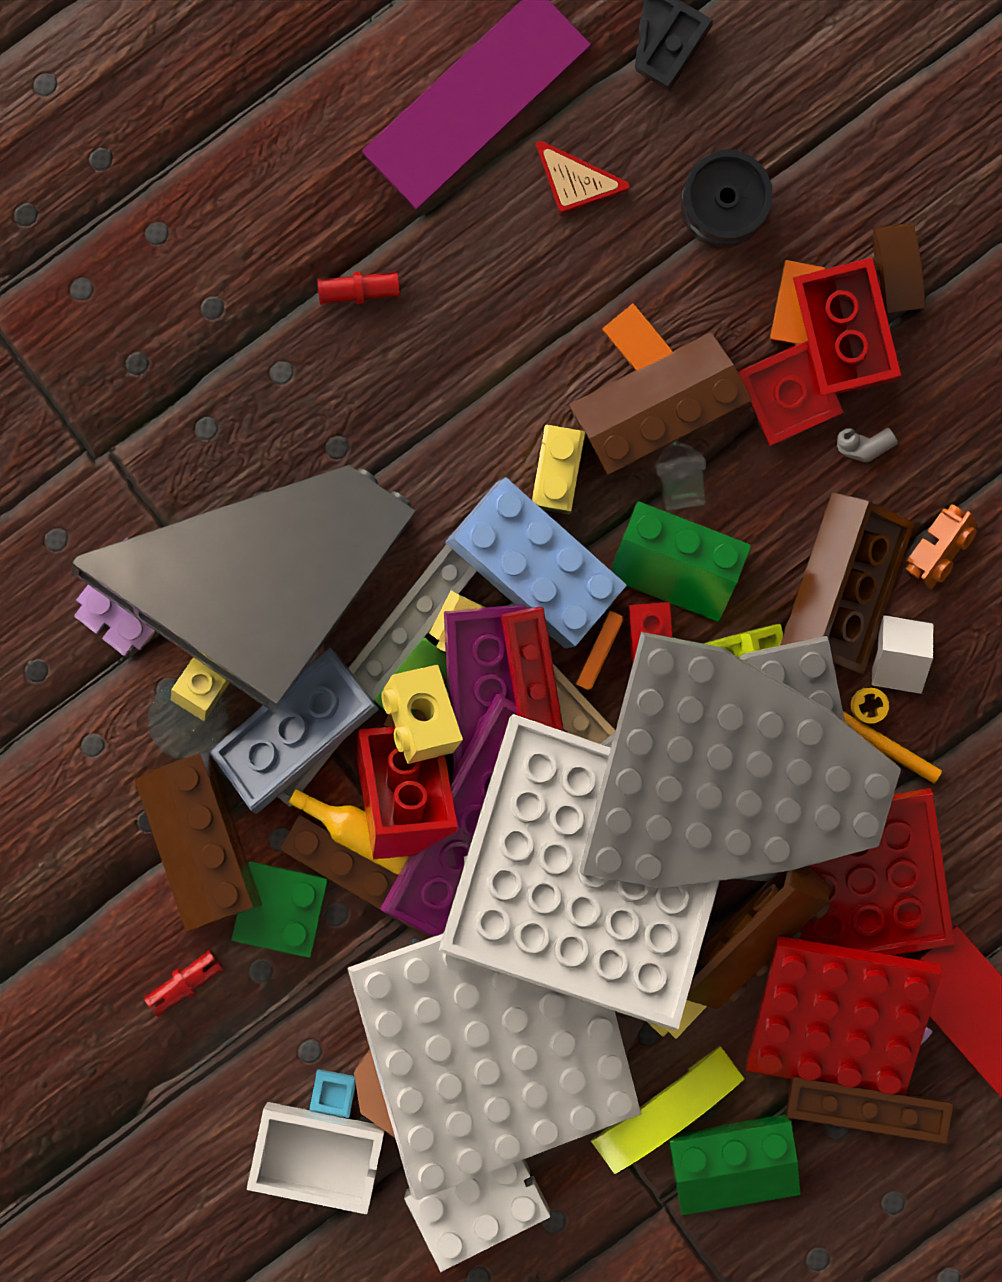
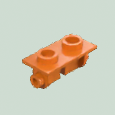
M953 504L950 505L948 510L943 508L927 531L939 541L936 545H933L922 538L906 560L909 565L905 571L917 579L921 576L927 587L931 590L937 581L943 582L952 570V560L960 549L965 550L972 543L976 535L975 528L977 523L972 514L968 511L965 514Z

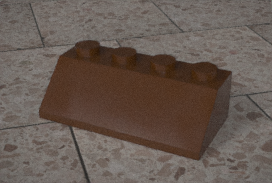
M711 332L674 350L673 354L638 371L635 370L568 405L581 431L585 432L584 437L604 476L752 401L734 364Z
M832 492L780 645L827 636L833 664L864 675L915 523L868 500Z
M198 753L159 767L135 779L185 931L187 932L261 906L262 902L212 755L210 753Z
M809 866L774 874L701 946L687 1000L715 1009H719L727 1000L731 1003L736 1001L747 988L746 981L755 973L761 976L769 969L778 936L799 939L803 932L801 928L809 920L815 923L824 916L830 907L828 902L831 886Z

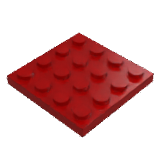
M931 788L893 795L878 847L809 865L816 874L831 886L828 902L830 907L817 922L814 923L812 920H809L801 928L803 932L799 938L800 940L886 955L955 945L934 796Z
M778 936L746 1059V1071L789 1079L795 1076L807 1081L818 1080L836 1083L847 1088L860 1087L878 1090L887 1095H906L941 979V964Z

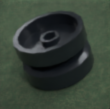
M719 150L704 156L691 169L681 193V215L687 229L699 241L713 247H734L748 241L761 228L772 205V184L766 169L754 157L738 150ZM720 194H727V199L733 198L734 201L726 204L721 201Z

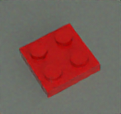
M808 340L737 371L752 399L750 401L751 407L769 446L844 413L836 394L821 396Z

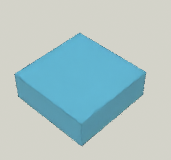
M318 1069L309 1111L349 1118L356 1085L355 1076Z

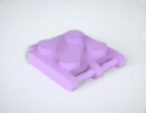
M89 585L76 599L82 606L74 617L97 634L107 624L110 629L102 639L123 656H126L134 646L141 650L156 632Z

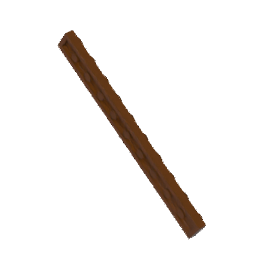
M302 814L297 818L279 849L379 909L382 907L398 877L397 874L335 842L326 828ZM399 920L400 922H402V923H404L405 925L411 927L412 929L416 930L417 932L421 933L422 935L426 936L427 938H432V937H433V936H431V935H429V934H427V933H425V932H423V931H421V930H419V929H417V928H415V927H413V926H411V925H409V924H407V923H405V922ZM615 1011L625 1053H627L645 1021Z

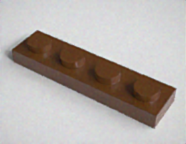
M793 1076L790 1083L785 1115L788 1118L947 1144L953 1103L908 1094L887 1095L878 1090L860 1087L847 1088L836 1083L818 1080L807 1081Z

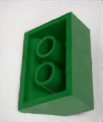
M637 501L610 570L627 585L626 587L719 622L737 584L751 545Z
M785 1114L679 1132L668 1140L681 1215L800 1195L798 1160L792 1125Z

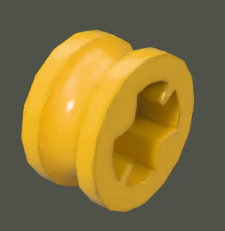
M863 688L857 691L851 700V711L854 717L866 724L877 723L883 720L889 710V701L886 695L876 688ZM867 694H872L871 699L876 700L878 698L880 702V707L875 708V716L867 717L868 712H863L862 714L859 705L865 703L864 696Z

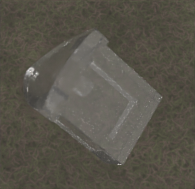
M677 441L672 442L664 449L657 462V475L661 476L663 500L666 510L706 504L702 470L706 469L705 459L694 448Z

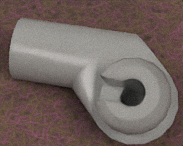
M889 428L884 429L871 438L855 433L854 429H844L837 437L838 450L844 456L861 462H870L898 445L896 437Z

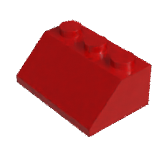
M873 257L793 277L821 396L862 390L900 380L901 373Z
M395 726L358 730L356 758L373 860L414 856L453 834L458 829L445 755L407 764L404 752H399L395 744Z

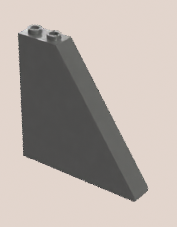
M347 465L79 555L72 562V574L269 710L275 712L408 527L415 510L410 507L411 503L403 495L395 491L389 493L377 485V479L368 471L361 468L356 470Z

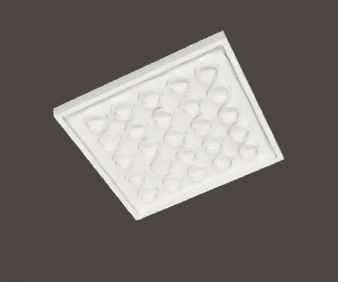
M513 714L509 718L438 952L671 1030L679 1029L719 881L658 888L583 875L580 865L611 748Z
M443 934L348 967L410 1192L415 1200L422 1199L641 1114L614 1010L438 952Z

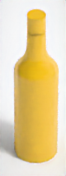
M295 788L288 801L289 804L320 820L326 826L331 838L335 842L399 875L408 856L373 860L365 811L352 805L330 806L313 797H309V795Z

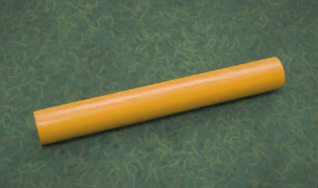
M843 711L845 723L883 754L933 784L938 780L942 772L941 769Z

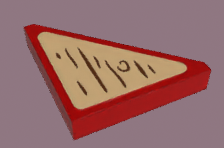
M543 141L535 143L559 214L618 195L630 189L628 182Z

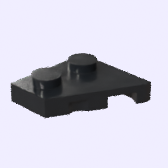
M644 0L639 27V46L637 47L635 60L636 72L670 91L713 26L712 19L680 0Z

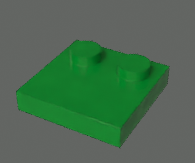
M249 861V867L262 905L237 914L232 941L310 958L328 878Z

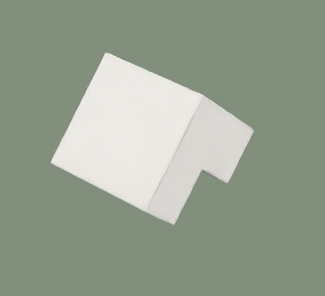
M884 615L878 632V651L872 667V685L922 694L933 660V624Z

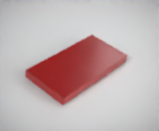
M954 925L952 928L955 945L927 949L916 959L941 964L942 975L929 1017L1002 1099V976L960 928Z

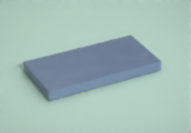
M329 648L304 670L275 712H272L263 705L209 752L250 810L257 814L377 712L379 708L336 651Z

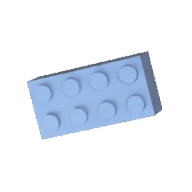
M506 477L495 483L445 542L515 605H525L527 609L538 606L544 608L548 634L564 648L576 646L627 586Z

